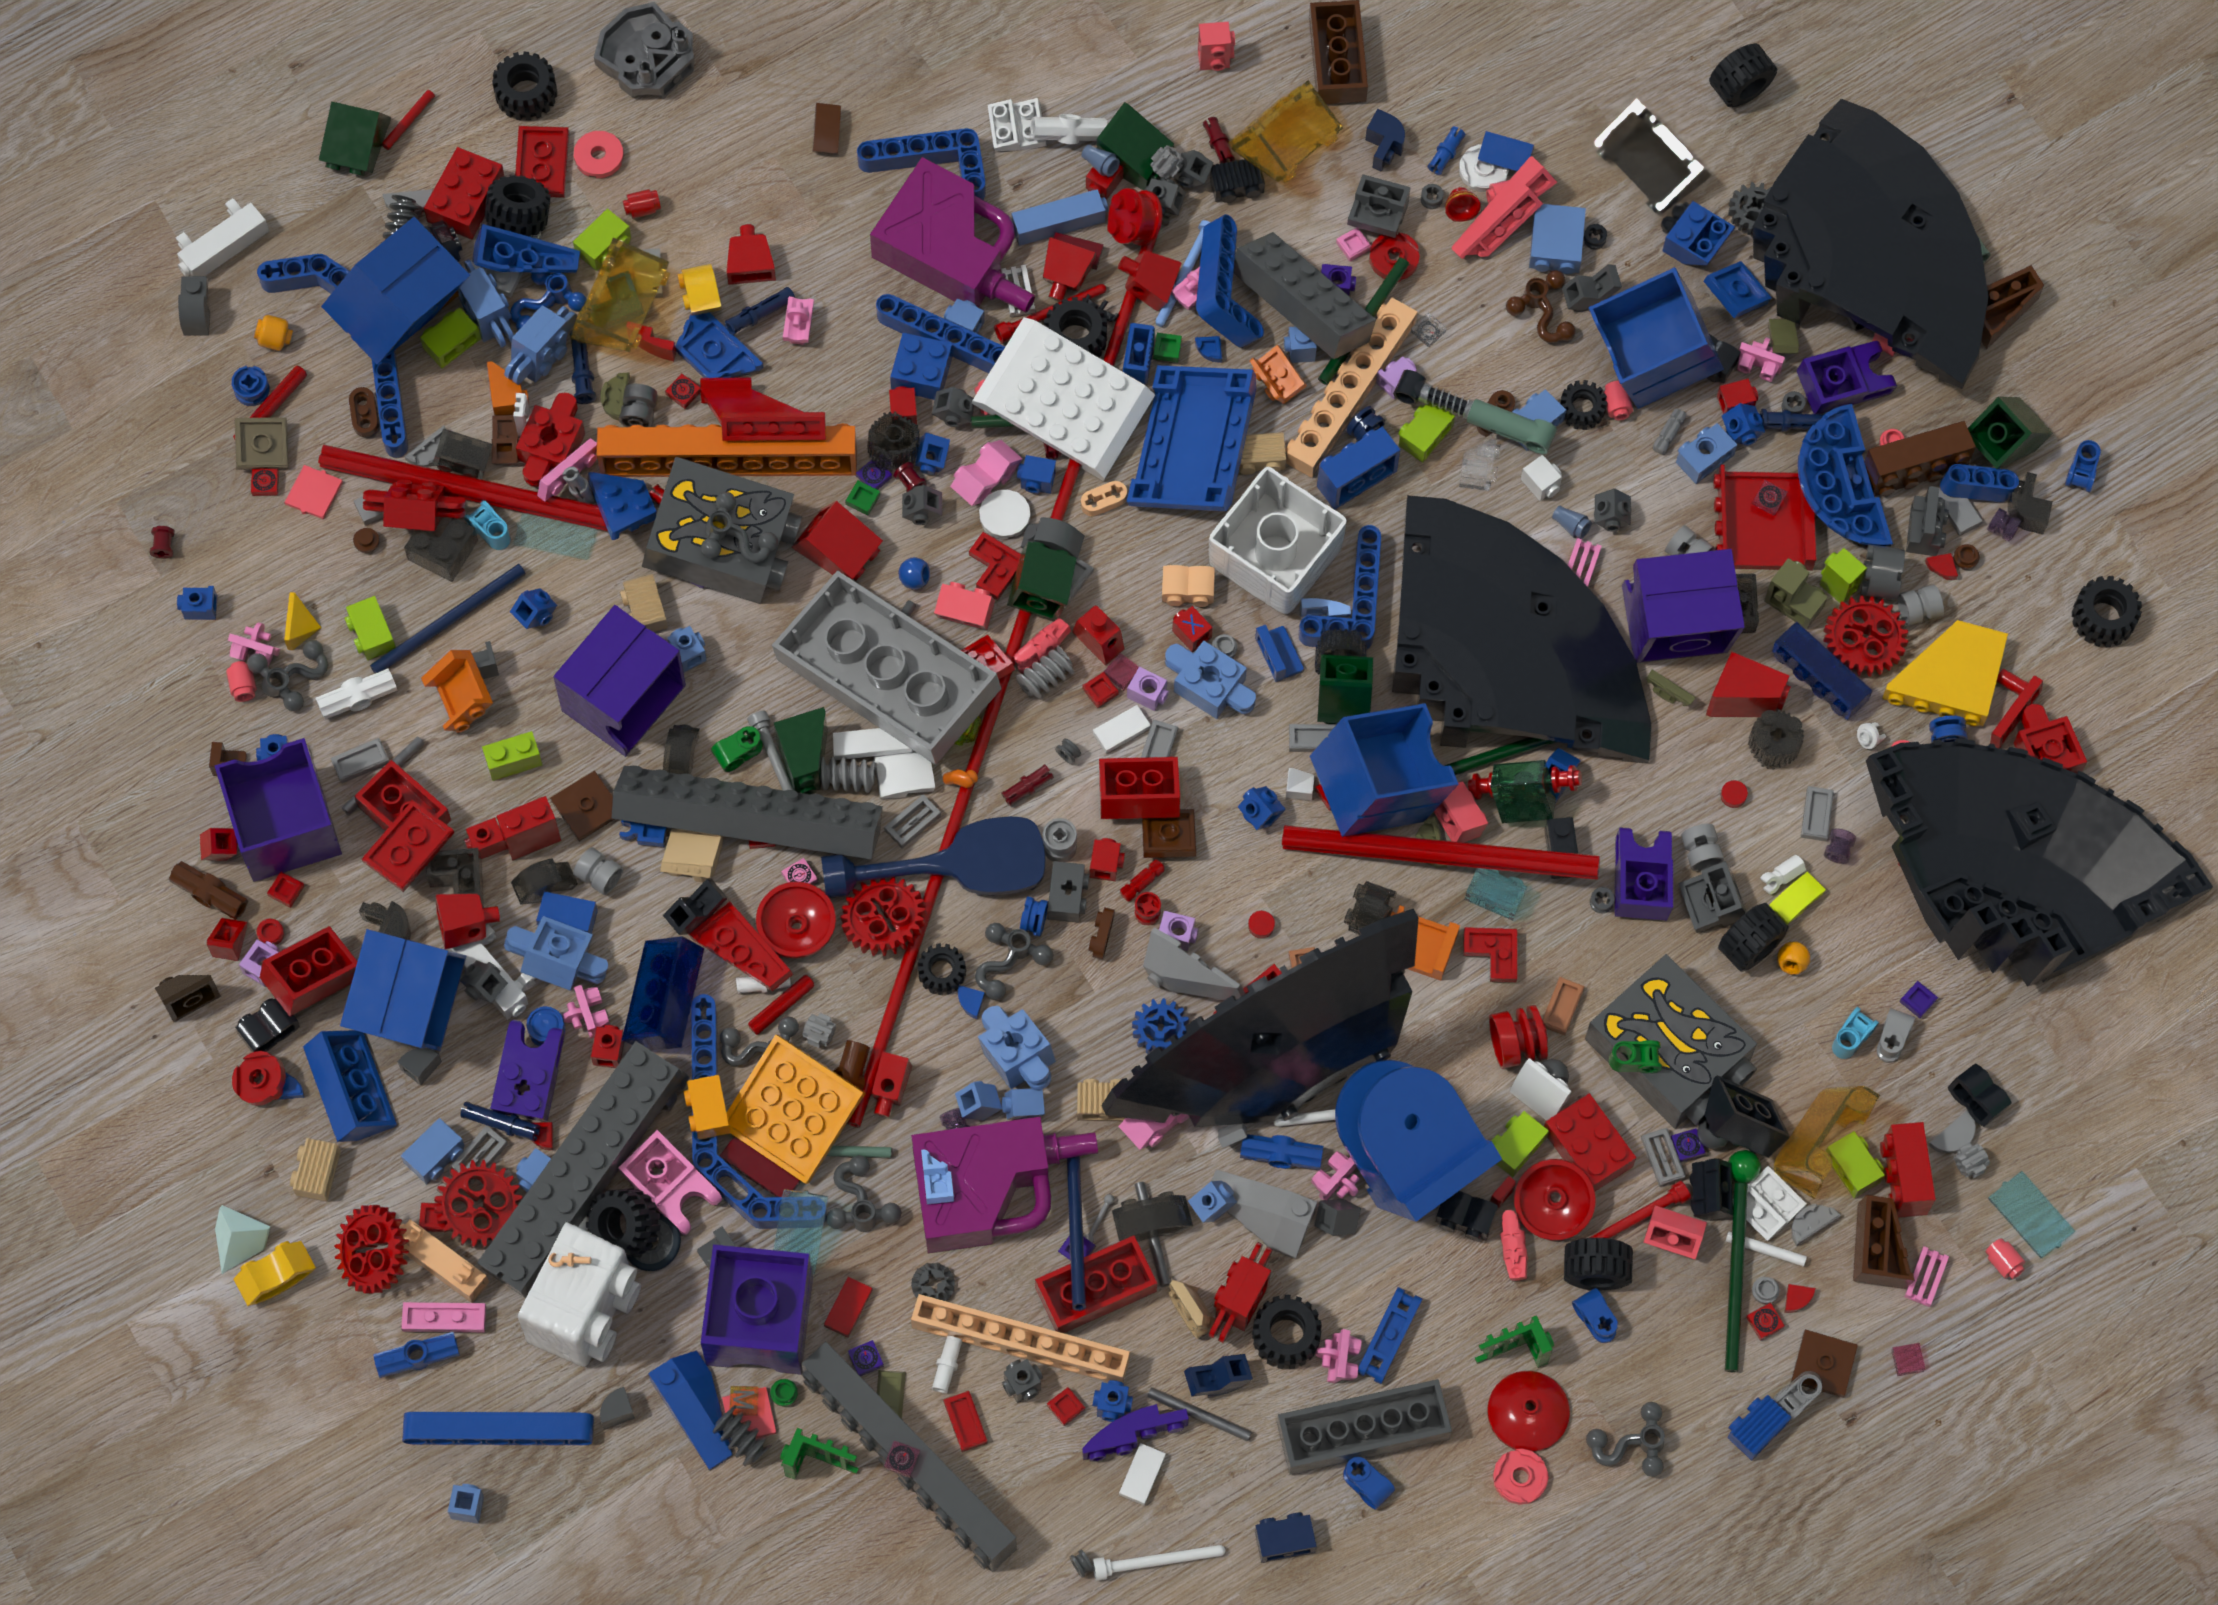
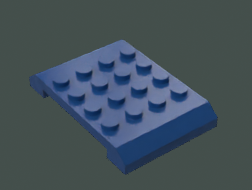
M1157 365L1152 387L1155 397L1136 479H1131L1127 503L1129 506L1227 511L1232 505L1254 404L1256 374L1252 369Z

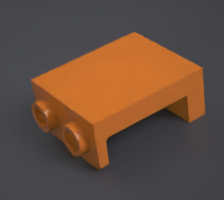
M450 650L421 677L425 687H437L450 718L443 725L445 731H455L457 733L469 729L470 724L475 719L483 716L485 710L493 704L471 650Z
M1400 905L1397 913L1392 911L1391 916L1404 912L1405 907ZM1418 916L1415 966L1408 968V970L1441 981L1456 942L1460 925L1450 922L1447 927Z

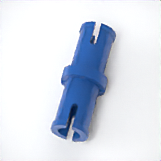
M1453 126L1444 142L1439 143L1437 153L1427 166L1431 172L1437 166L1434 174L1441 175L1448 161L1454 158L1456 148L1465 137V132L1460 129L1455 137L1458 127Z

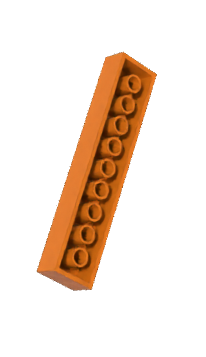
M844 423L837 424L836 426H826V440L722 441V427L717 424H711L707 427H696L689 424L681 427H670L668 425H657L656 427H644L642 425L618 427L607 425L605 427H597V460L601 474L619 477H669L675 457L736 476H856L857 442L855 426Z

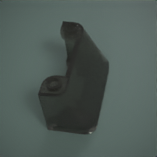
M1637 99L1594 141L1599 147L1596 152L1606 162L1611 159L1649 199L1646 204L1655 213L1658 211L1665 213L1712 176L1668 128Z

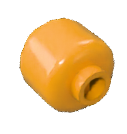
M265 315L263 319H258L254 339H257L260 347L280 351L283 349L284 344H290L293 330L288 329L289 323L286 319Z

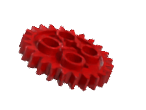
M1861 595L1856 603L1853 597H1850L1848 605L1842 601L1839 609L1833 608L1832 616H1828L1826 621L1828 625H1825L1823 630L1827 634L1824 636L1823 642L1829 643L1826 647V652L1834 651L1831 660L1840 659L1838 667L1841 668L1847 665V673L1857 669L1859 677L1863 671H1866L1867 675L1871 677L1873 670H1876L1879 675H1882L1883 667L1890 671L1893 666L1892 663L1898 665L1900 661L1899 656H1904L1906 650L1903 647H1906L1908 644V640L1905 639L1908 635V630L1902 628H1904L1906 621H1898L1901 613H1892V604L1886 608L1883 607L1884 599H1881L1877 604L1874 603V597H1870L1869 602H1865L1863 595ZM1853 618H1862L1864 623H1857ZM1877 628H1884L1888 633H1880ZM1843 639H1851L1855 644L1849 645ZM1874 649L1878 655H1871L1867 650Z
M892 877L889 882H886L885 878L880 879V883L871 880V885L869 886L862 882V890L853 889L854 898L846 897L848 905L842 906L844 914L840 916L843 932L846 933L848 942L852 941L855 949L860 946L862 953H866L870 949L872 956H875L878 950H881L883 956H886L887 950L890 949L894 954H897V947L899 946L906 950L905 942L909 941L914 944L913 935H922L920 927L926 926L924 920L927 917L926 906L920 892L915 891L913 884L907 886L905 879H902L897 884L895 877ZM893 898L891 901L884 902L887 899ZM872 900L878 903L884 916L889 918L891 926L896 930L895 932L889 929L884 917L878 913L877 907Z
M471 1160L470 1168L468 1169L463 1163H460L459 1173L453 1168L450 1170L452 1179L445 1176L442 1178L446 1187H437V1191L443 1195L434 1198V1202L441 1204V1206L434 1209V1213H442V1216L437 1219V1223L446 1222L447 1225L444 1227L443 1232L446 1233L452 1230L451 1240L453 1241L458 1236L461 1237V1246L467 1240H470L472 1248H475L477 1241H480L482 1247L486 1248L487 1240L493 1241L518 1206L516 1202L521 1201L523 1198L522 1195L514 1194L519 1190L520 1186L510 1185L514 1176L505 1178L506 1168L501 1169L499 1172L495 1171V1162L490 1168H486L485 1160H482L480 1167H476L474 1160ZM476 1179L481 1181L483 1188L480 1191H473L469 1188L468 1183ZM458 1190H464L469 1197H471V1199L465 1195L460 1194ZM499 1195L504 1199L505 1204L502 1207H495L491 1204L490 1198ZM482 1199L484 1201V1208L478 1207L475 1209L473 1207L474 1201L477 1202ZM456 1201H462L466 1204L467 1210L457 1213L453 1210L452 1204ZM485 1209L497 1214L498 1219H494ZM477 1217H484L488 1220L489 1225L484 1229H479L474 1225V1220Z
M362 1205L361 1209H353V1215L346 1216L348 1224H340L344 1231L343 1234H336L341 1240L340 1244L334 1245L336 1249L340 1250V1253L335 1256V1259H341L337 1269L344 1270L341 1278L349 1279L348 1286L355 1287V1291L365 1294L383 1293V1290L391 1289L390 1283H398L396 1275L404 1274L400 1266L407 1265L408 1263L403 1259V1255L409 1254V1250L404 1249V1245L409 1242V1239H403V1235L407 1230L399 1228L402 1219H395L396 1212H389L388 1207ZM388 1244V1247H387V1248H383V1249H373V1248H377L378 1245H380V1246H385V1245ZM362 1249H373V1250H368V1251H366V1253H356V1254H355V1252L358 1251V1250H362Z

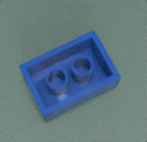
M1383 426L1376 431L1374 429L1370 430L1360 441L1355 444L1353 442L1347 444L1334 457L1330 455L1321 461L1317 488L1335 510L1397 472L1400 448Z

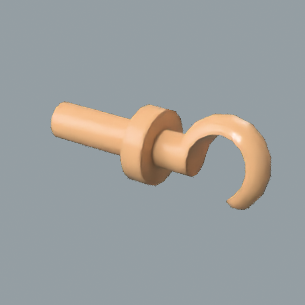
M552 1253L549 1256V1263L553 1267H560L564 1263H567L569 1267H573L574 1263L591 1264V1257L575 1256L574 1253L562 1256L561 1260L556 1263L552 1262L556 1253Z

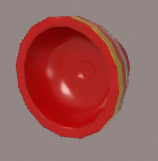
M1463 187L1454 189L1445 203L1446 215L1451 220L1457 222L1473 219L1481 209V203L1477 195Z

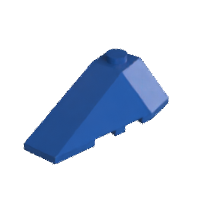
M482 224L474 244L472 262L476 266L498 272L576 273L580 251Z
M697 1350L671 1358L648 1373L651 1383L709 1471L733 1456L732 1450L728 1449L729 1439L723 1442L720 1441L723 1431L716 1434L713 1433L716 1422L722 1417V1412L712 1373Z

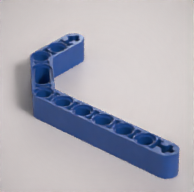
M324 254L266 261L259 265L257 269L262 289L269 293L320 286L331 294L337 287L336 283L343 280L349 273V270ZM318 268H325L323 271H316ZM295 271H299V272H300V273L297 274V275H291V273H293V272H295ZM394 351L378 365L372 360L382 440L387 454L393 458H399L408 451V441L396 353ZM384 372H391L388 376H381ZM389 394H393V395H394V396H393L392 398H390V399H385V398H384L386 395H389ZM391 417H397L393 422L387 421ZM392 435H397L398 439L395 444Z
M701 994L694 998L691 1005L692 1080L718 1075L717 1010L715 1000L707 994ZM704 1006L708 1007L706 1009L707 1020L702 1019L701 1011ZM702 1031H709L711 1033L707 1039H701L698 1035ZM704 1056L712 1059L705 1065L698 1063V1060ZM697 1131L692 1132V1160L695 1169L752 1226L759 1229L818 1227L824 1224L827 1210L823 1199L817 1196L764 1198L718 1155V1136L703 1142L698 1140ZM703 1159L713 1161L709 1167L703 1168L699 1166V1162ZM724 1176L730 1177L748 1193V1196L743 1200L735 1199L718 1183V1180ZM785 1208L794 1210L793 1215L790 1217H783L780 1213ZM799 1208H803V1216H800ZM812 1208L818 1209L817 1215H811ZM757 1209L767 1211V1214L762 1218H756L753 1215Z

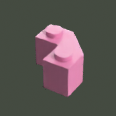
M1002 440L986 443L979 452L981 455L976 463L967 466L963 465L954 474L955 479L950 487L971 506L982 503L992 493L993 487L998 485L999 482L1004 485L1012 477L1023 460Z
M1170 1114L1165 1123L1125 1118L1118 1127L1141 1150L1147 1146H1156L1163 1139V1135L1179 1122L1183 1123L1186 1121L1189 1115L1180 1114L1172 1116Z

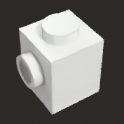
M1543 455L1523 468L1521 480L1539 501L1546 497H1553L1560 490L1561 471L1555 464H1550Z

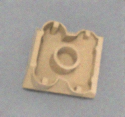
M672 828L660 872H666L676 877L689 875L692 876L694 881L703 883L715 874L722 850L723 836Z
M1172 1280L1169 1284L1170 1292H1168V1295L1190 1332L1198 1339L1210 1332L1216 1318H1213L1197 1293L1199 1287Z

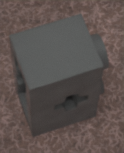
M1053 861L1047 910L1048 920L1079 923L1080 914H1085L1087 899L1082 898L1083 889L1088 890L1089 874L1085 873V864ZM1067 889L1072 890L1071 895H1066Z

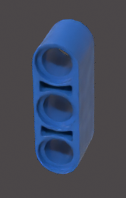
M1954 464L1941 480L1940 489L1950 497L2005 502L2019 485V478L2016 473L2007 469Z

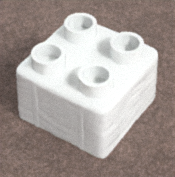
M1265 467L1210 534L1209 563L1215 570L1276 611L1289 614L1296 608L1301 599L1341 551L1347 520L1339 512L1325 505L1273 468Z
M566 1222L519 1311L518 1320L524 1332L526 1342L582 1367L587 1366L592 1358L604 1362L617 1336V1332L610 1329L616 1310L628 1314L633 1308L641 1290V1284L634 1281L637 1268L629 1265L625 1250ZM552 1253H556V1256L552 1259V1262L556 1263L561 1260L562 1256L574 1253L575 1256L591 1257V1264L574 1263L573 1267H569L567 1263H564L560 1267H553L549 1263V1256Z

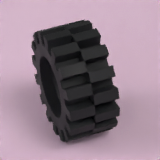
M1578 380L1575 381L1574 386L1570 383L1567 386V390L1564 389L1560 404L1566 409L1565 419H1567L1566 424L1568 426L1574 423V429H1578L1579 425L1582 426V430H1587L1588 425L1592 429L1604 417L1607 401H1605L1606 394H1602L1603 389L1601 387L1596 389V383L1594 382L1589 386L1587 385L1588 380H1584L1583 384L1580 385ZM1578 398H1585L1592 402L1593 408L1588 412H1580L1575 409L1573 402Z
M941 943L936 944V948H933L931 945L928 947L927 952H922L921 959L919 958L918 960L919 980L925 989L929 988V992L932 994L937 991L938 995H943V992L947 991L948 995L952 993V989L957 991L959 984H963L964 976H966V964L962 953H958L956 947L951 949L950 944L945 943V947H941ZM938 961H946L952 966V972L945 978H938L932 973V966Z

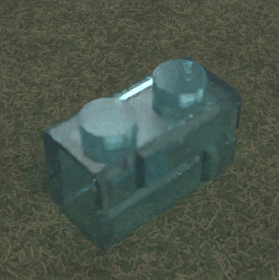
M1477 868L1467 889L1465 900L1513 921L1523 901L1527 886L1523 885V881L1513 876L1506 878L1499 875L1498 870Z

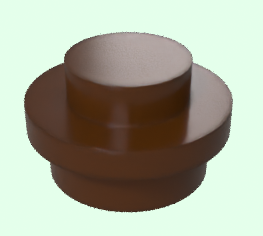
M362 528L355 533L353 543L358 551L370 553L378 547L379 536L371 528Z
M1965 544L1955 550L1953 558L1958 567L1972 569L1978 564L1980 555L1973 545Z

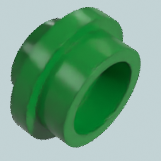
M780 1379L771 1387V1398L778 1406H790L798 1397L797 1386L791 1380Z

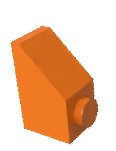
M492 361L487 362L494 415H514L515 402H517L516 393H525L529 404L527 389L522 390L521 383L517 385L512 379L506 378L504 376L505 370Z

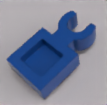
M621 820L622 826H629L631 828L628 832L619 833L622 840H631L637 837L638 845L664 847L667 827Z

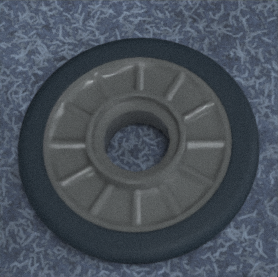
M659 1213L660 1219H658V1224L661 1225L660 1231L656 1232L659 1239L658 1245L653 1249L646 1250V1253L643 1255L627 1257L630 1263L640 1270L657 1271L663 1269L675 1259L681 1245L680 1231L661 1213Z

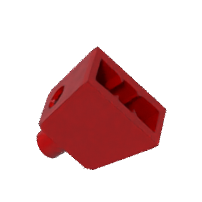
M751 224L740 226V236L730 238L727 260L728 285L776 281L775 266L766 235H755V227Z
M1050 237L1043 272V279L1053 283L1048 297L1062 301L1067 289L1078 292L1097 259L1096 253Z
M1143 251L1135 260L1123 256L1119 262L1118 269L1129 275L1125 284L1126 290L1152 309L1158 311L1168 303L1182 263L1149 251Z
M1093 606L1076 621L1072 633L1105 666L1125 650L1120 628L1098 606Z
M478 894L436 895V914L444 949L483 940L486 937V924L500 922L498 906L482 908L481 899Z
M882 1052L872 1090V1096L877 1100L874 1114L889 1118L893 1104L901 1105L912 1069L909 1058ZM889 1085H893V1086H894V1088H893L892 1091H890V1092H885V1091H884L887 1086H889Z

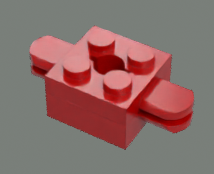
M559 393L555 397L550 409L535 405L517 443L518 461L526 463L522 470L524 481L531 487H539L540 480L577 450L585 436L583 421L574 418L578 406L576 398L570 393Z
M404 479L393 482L388 491L366 490L363 492V499L365 500L363 502L364 510L384 512L383 527L435 531L443 517H464L465 509L463 507H465L466 501L460 497L444 496L445 486H437L435 482L412 484V481Z
M2031 704L2027 706L2021 716L2025 729L2018 732L2013 742L2015 748L2027 750V755L2042 760L2044 756L2047 759L2063 764L2062 768L2071 772H2083L2087 759L2068 716L2050 721L2042 705Z
M1257 1242L1249 1259L1241 1256L1238 1263L1235 1261L1232 1263L1227 1273L1226 1286L1221 1284L1214 1297L1216 1301L1213 1307L1216 1308V1320L1208 1336L1214 1339L1223 1322H1226L1218 1339L1221 1343L1226 1341L1233 1326L1242 1331L1246 1330L1269 1286L1271 1270L1265 1266L1273 1249L1267 1247L1260 1261L1256 1263L1263 1244Z

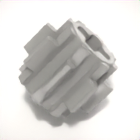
M1166 145L1164 149L1160 147L1152 156L1153 162L1150 166L1160 177L1168 179L1170 176L1174 177L1183 167L1181 163L1184 159L1173 147Z
M819 1013L818 1016L811 1014L802 1033L803 1037L807 1038L808 1044L817 1048L820 1045L827 1047L836 1029V1024L831 1021L832 1017Z
M1971 1143L1962 1146L1954 1157L1957 1168L1966 1178L1971 1175L1973 1178H1976L1985 1173L1984 1170L1990 1164L1987 1153L1978 1143L1973 1146Z

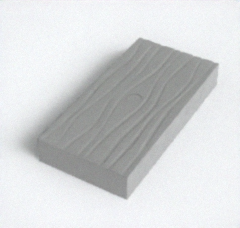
M838 570L772 644L775 656L779 662L935 765L1001 690L999 679L995 672Z

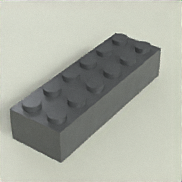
M1274 232L1237 248L1233 273L1331 358H1338L1370 342L1376 319Z
M1439 1379L1281 1413L1277 1416V1427L1289 1475L1346 1463L1354 1457L1369 1458L1450 1440L1452 1434Z

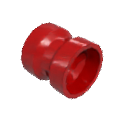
M1144 892L1136 898L1134 914L1139 923L1149 926L1159 920L1161 901L1156 894Z

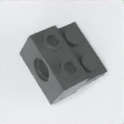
M1362 174L1347 225L1395 238L1408 208L1411 187Z
M1929 486L1925 497L1914 496L1910 508L1906 545V552L1937 556L1939 549L1945 546L1946 533L1942 532L1943 525L1947 524L1949 510L1945 509V500L1942 497H1938L1939 487Z
M1726 861L1701 870V875L1678 883L1696 933L1722 924L1723 927L1733 924L1747 913L1732 870ZM1708 892H1711L1712 897L1714 899L1713 906L1708 895Z

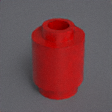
M650 189L627 194V200L623 201L626 215L631 214L632 219L655 214L657 210H661L656 190L650 191Z

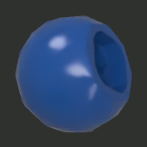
M908 558L900 565L898 570L899 579L906 588L912 590L921 589L929 581L930 568L927 562L921 558Z

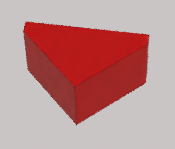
M221 918L207 939V946L212 957L239 961L247 922Z

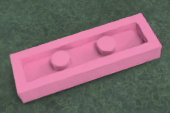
M590 438L540 480L537 496L543 501H547L553 495L557 496L567 484L563 478V472L566 468L576 467L579 473L586 467L590 468L597 460V443Z
M403 1302L401 1329L403 1332L485 1333L486 1304Z

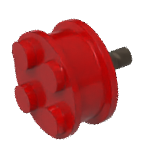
M1125 188L1112 196L1107 230L1121 244L1149 245L1157 237L1161 225L1167 226L1170 222L1168 216L1162 215L1159 198L1151 191L1141 190L1138 192L1135 189Z

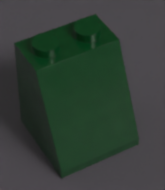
M331 101L319 161L325 162L326 168L340 171L341 166L350 168L349 173L364 176L365 172L373 173L382 147L381 143L384 141L391 117L380 112Z
M1126 102L1123 103L1097 138L1098 149L1114 153L1116 158L1119 159V164L1123 166V179L1141 190H1145L1150 184L1151 178L1156 180L1161 178L1150 166L1153 162L1152 156L1160 147L1164 149L1168 145L1174 148V143Z
M1998 396L1968 427L1975 446L1996 469H2000L2035 452L2053 434L2020 397Z
M1028 541L1020 556L1007 605L1052 621L1057 620L1068 604L1077 558L1070 556V553L1067 551H1055L1046 548V545L1043 543Z
M1321 655L1317 722L1336 724L1343 717L1370 713L1373 657Z
M824 707L774 722L776 742L793 790L797 793L811 795L815 794L817 790H821L822 757H825L828 733Z

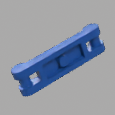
M1400 1287L1396 1289L1358 1367V1374L1362 1376L1367 1374L1375 1378L1374 1381L1379 1384L1383 1383L1423 1298L1417 1295L1412 1297L1406 1294V1290ZM1402 1303L1408 1306V1311L1399 1309L1398 1305ZM1373 1358L1382 1362L1380 1368L1370 1364Z

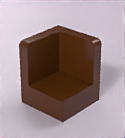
M212 742L209 768L213 776H217L215 765L231 760L246 762L247 754L245 751L225 750L222 742Z

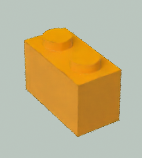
M719 1075L687 1081L689 1090L684 1091L686 1107L692 1106L693 1115L688 1116L691 1132L697 1131L698 1140L730 1134Z

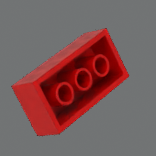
M1134 1235L1084 1257L1086 1308L1084 1310L1076 1311L1072 1308L1071 1263L1035 1279V1289L1055 1331L1060 1333L1071 1331L1157 1292V1281Z

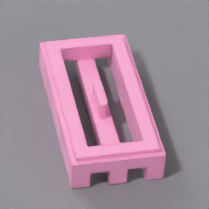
M1577 538L1568 566L1571 570L1573 569L1579 549H1584L1576 575L1580 578L1589 551L1594 553L1584 580V584L1588 587L1602 546L1598 544L1594 546L1592 542L1587 541L1585 543L1582 542V539Z
M1923 1246L1913 1272L1915 1281L1907 1288L1904 1297L1930 1307L1949 1256L1945 1254L1940 1255L1939 1252L1935 1250L1930 1251L1928 1250L1929 1248ZM1927 1256L1930 1258L1919 1291L1915 1295L1912 1292ZM1937 1260L1940 1262L1928 1297L1925 1299L1923 1294Z

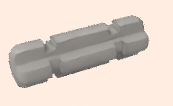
M1678 408L1674 409L1670 419L1666 422L1659 434L1660 436L1653 445L1655 452L1665 454L1669 444H1671L1680 429V425L1686 419L1684 411Z

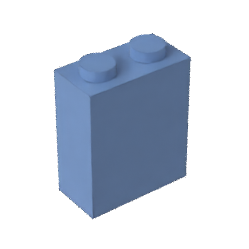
M1543 204L1534 212L1529 268L1541 272L1558 270L1564 274L1579 273L1586 208Z

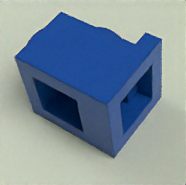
M925 433L919 439L920 444L914 466L921 467L920 472L924 474L935 475V472L939 473L944 469L950 439ZM926 454H931L933 460L927 459Z
M208 586V588H183V595L177 596V609L181 610L185 620H216L218 596L214 586Z

